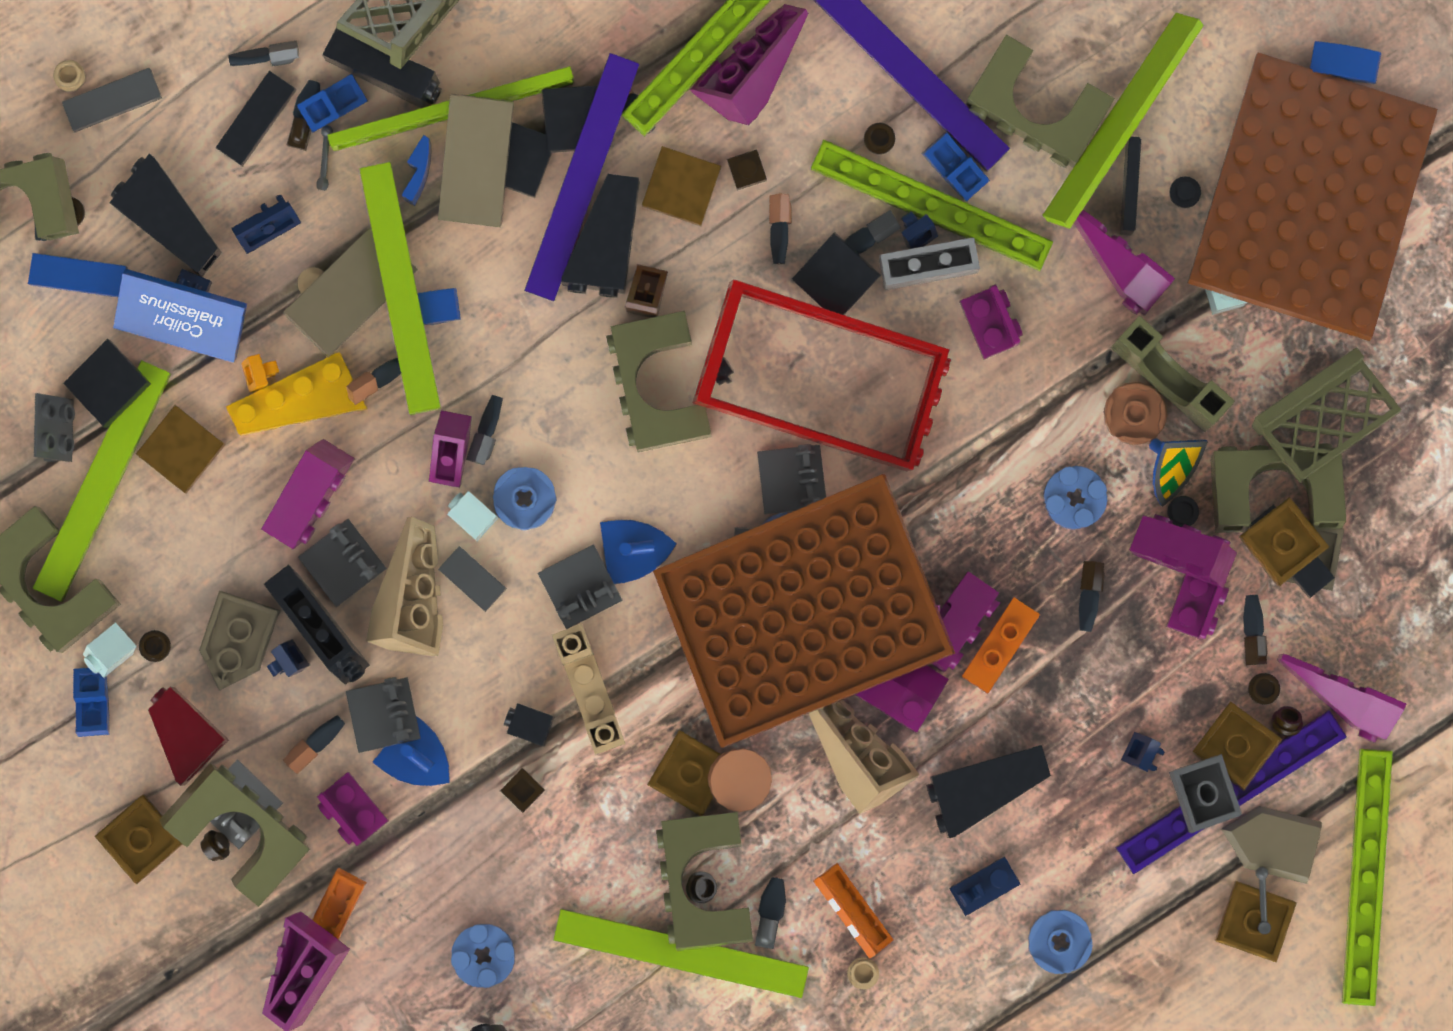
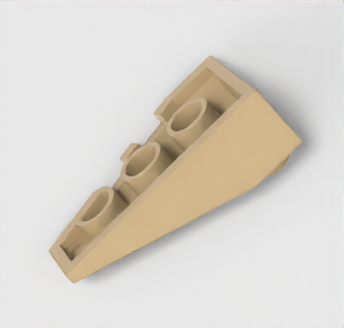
M412 516L407 517L371 610L367 642L392 651L428 656L439 655L443 617L438 615L437 596H441L440 585L435 584L434 567L438 564L434 525Z
M840 700L809 713V716L840 788L859 814L884 803L919 776V773L901 749L894 743L890 746L876 735L878 730L871 723L868 726L864 725L854 716V709L844 700Z

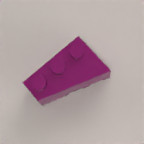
M325 439L308 448L261 530L292 549L301 543L307 544L316 529L312 526L317 518H322L331 503L329 499L334 491L336 492L342 485L346 477L345 474L355 458Z
M1155 514L1153 518L1143 515L1129 549L1130 552L1139 558L1221 588L1225 585L1237 552L1229 546L1230 541L1216 535L1211 537L1201 534L1200 530L1185 524L1183 527L1173 525L1172 520Z
M969 571L964 575L939 612L956 653L931 663L942 672H945L948 667L954 670L964 655L959 652L966 641L972 644L982 630L978 624L985 615L990 618L1000 604L996 600L999 592Z
M301 911L285 918L283 926L285 931L281 946H278L276 954L278 960L275 972L271 975L262 1012L264 1016L284 1031H291L303 1025L350 951L349 947Z

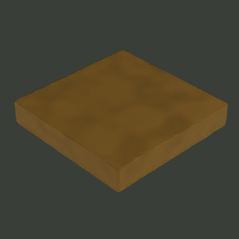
M662 146L642 202V207L702 226L721 166Z
M174 405L137 451L136 455L186 494L226 444L178 406Z
M1290 497L1239 536L1278 587L1329 548V545Z
M1230 701L1192 753L1201 760L1222 754L1231 782L1244 791L1281 743L1282 738Z
M679 730L647 785L694 813L703 816L713 799V794L708 784L710 767L721 754Z
M142 794L94 836L135 884L141 882L183 845L162 827L160 819L163 815L145 794Z
M1235 881L1215 941L1277 963L1297 902L1266 891L1267 922L1271 925V931L1268 934H1261L1258 931V924L1261 922L1260 889Z

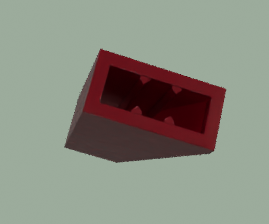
M163 687L151 698L150 701L153 705L148 711L175 781L180 786H185L229 739L175 687H169L167 690Z

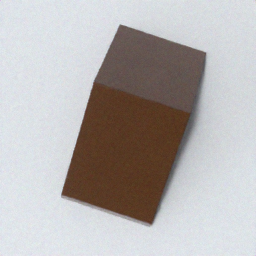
M637 264L626 301V312L650 318L657 317L668 271Z

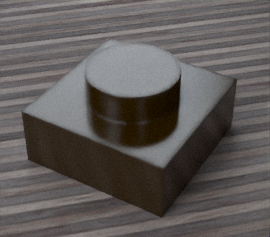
M757 150L727 159L737 191L767 181Z
M521 768L500 791L524 813L545 789L525 769Z

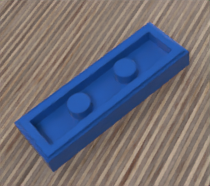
M32 253L28 284L30 286L118 298L122 274L128 267Z

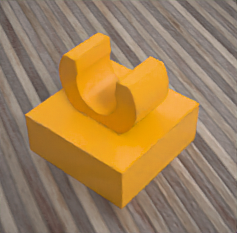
M260 354L248 356L241 363L250 393L265 388L268 385L267 379L275 377L279 373L276 360L262 364Z

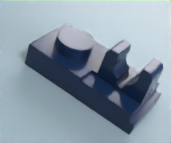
M282 195L276 196L277 204L268 208L263 203L260 206L261 213H257L231 228L247 254L301 224L289 201L286 202Z
M1002 857L949 889L966 916L1021 884L1007 859Z

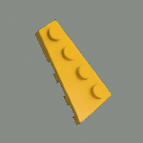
M340 352L226 406L240 436L277 429L287 425L310 422L311 420L325 417H334L344 413L367 410L368 408L364 400L355 405L349 399L346 386L354 379Z

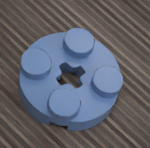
M1082 466L1065 467L1055 473L1046 484L1043 494L1045 508L1050 518L1063 528L1071 530L1086 528L1098 521L1103 515L1107 505V488L1094 471ZM1078 489L1081 491V497L1084 498L1083 504L1077 503L1074 507L1069 504L1071 499L1067 497V493H1074Z
M528 467L510 469L495 484L493 495L494 509L498 517L512 528L523 531L538 528L547 522L554 512L557 501L554 486L547 475L538 469ZM519 491L524 493L531 491L533 493L530 498L532 501L530 506L525 504L522 506L517 505L516 502L519 500L517 493Z
M1051 910L1040 916L1033 923L1028 935V949L1034 961L1044 970L1054 974L1070 973L1081 968L1088 960L1093 947L1091 932L1087 923L1077 914L1067 910ZM1065 933L1067 935L1065 940L1069 943L1066 949L1061 947L1058 951L1053 948L1055 943L1051 941L1052 937Z
M477 924L465 929L456 938L452 947L451 963L459 978L468 985L489 988L501 983L511 973L515 964V949L510 936L503 929L492 924ZM485 947L489 948V956L492 958L491 962L477 963L476 949L483 950Z

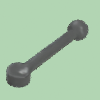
M329 125L321 129V134L324 137L320 178L317 180V189L323 191L327 190L329 185L328 179H326L329 151L327 135L333 133V129Z
M1259 867L1256 870V876L1259 878L1261 913L1258 931L1261 934H1268L1271 931V925L1267 922L1266 878L1268 877V870L1265 867Z

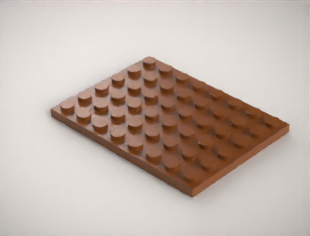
M1257 52L1187 283L1370 341L1373 338L1438 109L1335 76L1316 73L1312 69Z
M885 474L871 478L653 570L721 748L956 654Z

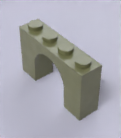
M1006 34L967 99L966 105L970 106L969 111L980 119L985 120L988 117L997 122L996 127L1007 135L1012 136L1015 133L1024 138L1023 143L1032 150L1039 152L1042 149L1051 154L1050 159L1059 166L1066 168L1069 165L1074 168L1115 98L1087 83L1069 114L1062 120L1052 124H1037L1029 121L1018 111L1014 103L1013 87L1029 61L1033 50Z
M43 153L33 156L34 161L31 162L12 161L4 164L5 168L0 169V191L7 187L17 186L25 192L31 203L38 238L51 241L79 233L65 161L63 159L53 157L52 153Z
M685 311L610 326L612 335H607L606 338L610 354L616 353L619 365L613 366L616 385L623 384L625 396L619 397L623 416H630L632 427L626 428L629 446L636 445L637 453L711 437L706 407L694 405L675 410H659L650 406L641 398L636 386L639 368L647 358L658 352L692 345Z
M1139 315L1112 345L1111 349L1200 429L1206 432L1215 425L1233 405L1235 400L1212 380L1208 383H1203L1182 368L1160 344L1163 336Z
M1328 443L1319 444L1318 449L1330 451L1336 448H1332V444ZM1265 445L1250 447V450H1237V447L1226 446L1213 452L1210 461L1215 533L1245 532L1248 530L1251 524L1249 484L1257 475L1269 470H1281L1292 474L1274 449H1269ZM1286 450V452L1290 456L1291 450ZM1295 451L1294 462L1301 471L1312 465L1313 454ZM1341 453L1301 481L1308 496L1309 521L1316 530L1342 529L1346 523ZM1317 455V461L1321 459L1323 456Z
M34 506L0 534V584L2 585L0 593L9 603L13 601L17 603L22 609L18 613L19 616L30 628L33 625L37 627L42 633L39 640L50 652L55 649L56 652L63 653L121 604L99 579H94L72 599L58 606H44L31 596L25 582L27 565L32 556L56 537L60 531L40 507Z
M210 762L161 817V825L183 845L188 847L207 824L221 814L240 812L255 819L260 827L259 845L254 854L231 880L236 889L259 907L310 850L304 841L307 836L294 824L290 828L281 821L284 816L273 806L269 805L265 808L257 801L260 796L248 785L241 788L233 781L236 776L224 765L217 768Z
M738 812L661 821L662 829L656 830L658 849L664 848L666 861H660L662 881L668 880L669 893H664L665 911L672 912L673 924L667 925L669 944H676V950L681 951L753 942L749 908L705 911L696 907L687 899L682 887L684 870L695 856L711 850L742 847Z

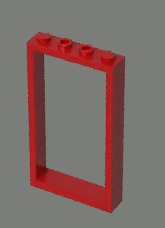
M733 279L729 282L692 403L908 472L912 471L914 466L918 467L923 457L924 449L920 448L923 436L928 437L932 428L933 419L929 418L932 406L937 407L941 398L942 389L938 387L941 377L946 376L950 368L951 359L947 358L950 349ZM741 297L932 358L902 458L712 398L711 394Z

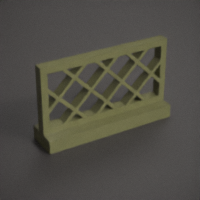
M356 0L337 21V29L389 55L390 64L401 69L459 0H426L419 2L406 0L407 3L390 5L389 0H383L385 6L372 8L368 7L367 2L369 0ZM410 12L411 18L409 20L395 21L393 14ZM388 14L390 23L373 24L371 16ZM366 17L368 25L357 27L349 22L352 19ZM393 31L394 38L388 43L378 38L376 33Z
M1357 347L1256 416L1252 424V428L1259 436L1263 435L1299 483L1398 415L1402 410L1364 363V356ZM1359 372L1368 381L1367 392L1349 389L1351 378ZM1346 382L1345 388L1339 387L1340 385ZM1330 392L1344 394L1342 409L1324 406L1325 396ZM1348 395L1366 398L1364 413L1346 410ZM1371 399L1384 401L1390 411L1382 416L1369 414ZM1320 400V406L1313 405L1314 403ZM1304 410L1319 412L1317 427L1299 424L1300 413ZM1323 413L1341 415L1339 430L1321 427ZM1295 417V423L1288 422ZM1345 417L1363 419L1362 430L1358 433L1344 431ZM1368 420L1374 421L1367 426ZM1280 427L1294 429L1292 444L1279 442L1272 433ZM1298 430L1316 433L1314 448L1296 445ZM1320 434L1338 436L1337 447L1332 451L1318 449ZM1343 437L1349 438L1344 443H1342ZM1286 450H1291L1290 456L1286 452ZM1295 451L1313 454L1312 465L1301 471L1294 462ZM1317 455H1322L1323 457L1317 461Z

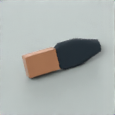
M779 193L769 196V224H772L770 228V246L773 264H785L788 247V224H792V206L789 201V194Z
M398 358L385 362L374 369L372 373L365 372L352 380L346 386L349 399L356 405L377 392L378 388H382L401 374Z
M336 715L318 727L306 741L302 739L298 742L283 761L298 774L318 756L317 752L322 751L336 737L345 725V722Z

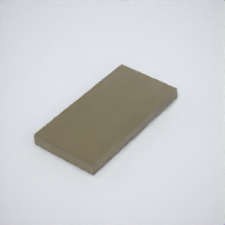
M459 94L450 95L438 220L501 227L514 101Z
M370 227L283 312L328 358L386 302L372 228ZM412 264L414 274L418 269Z

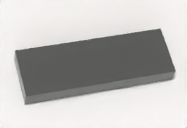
M147 68L65 100L62 104L72 130L78 132L160 100L162 96L152 70Z

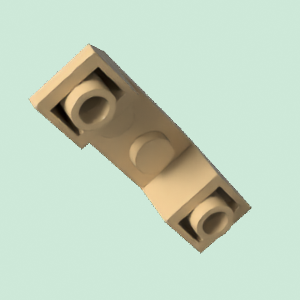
M582 624L552 634L595 755L624 745L625 741Z

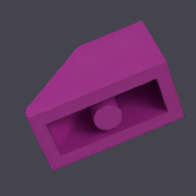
M441 410L433 436L429 482L460 488L469 445L472 416Z

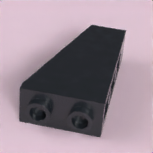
M337 27L322 54L325 61L419 108L427 107L429 104L434 105L442 88L438 87L440 82L435 71L411 60H408L399 69L390 64L389 55L337 29Z
M150 154L145 159L141 157L131 169L133 174L126 183L122 181L115 187L111 193L113 199L109 203L203 277L222 252L160 163Z
M607 174L562 275V285L568 287V292L586 294L587 289L598 290L600 296L617 298L618 293L625 294L640 185L639 178Z
M289 564L264 583L265 587L331 673L345 685L363 676L365 669L370 664L300 575Z
M1039 745L931 776V784H927L926 787L931 803L937 802L940 814L935 815L940 834L946 832L947 838L956 837L1051 775L1043 747Z

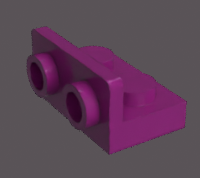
M995 284L987 290L959 301L983 360L1020 344L1019 337L1023 336L1017 319L1011 320L1007 308L1011 307L1004 289L999 291Z
M1185 574L1166 627L1200 640L1205 639L1207 634L1212 636L1218 622V618L1214 616L1217 605L1223 606L1229 588L1225 587V585L1221 588Z
M347 772L327 790L317 796L320 800L317 807L328 820L333 817L341 826L337 831L347 844L354 842L356 846L361 845L389 822L350 772Z

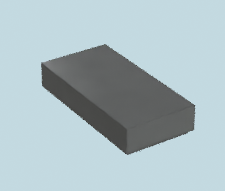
M460 546L438 569L485 612L507 589Z

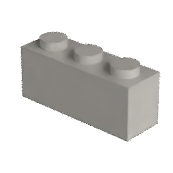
M974 237L880 254L879 258L885 290L977 274L980 269Z

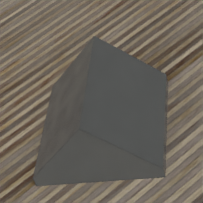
M1222 754L1169 772L1189 833H1194L1242 815Z

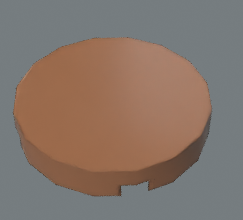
M1141 382L1125 383L1115 389L1106 400L1103 411L1105 425L1110 434L1120 442L1129 445L1146 444L1155 439L1164 428L1167 419V408L1164 399L1152 386Z
M741 747L719 755L711 765L708 775V784L715 801L726 809L737 812L752 810L760 805L769 794L772 783L771 770L765 759L755 751Z

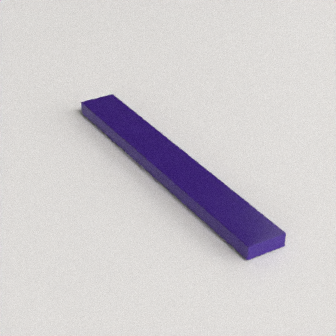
M813 0L987 172L1010 150L860 0Z
M612 53L608 55L524 289L526 292L555 301L563 272L573 251L639 63Z
M1330 710L1303 726L1301 732L1297 735L1284 738L1244 791L1232 783L1239 806L1347 737ZM1179 806L1115 848L1132 874H1135L1202 830L1189 833L1181 806Z

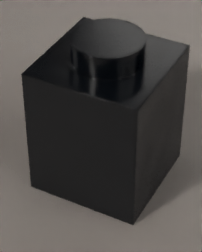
M517 703L515 709L509 708L504 726L509 727L507 734L540 746H545L555 717Z

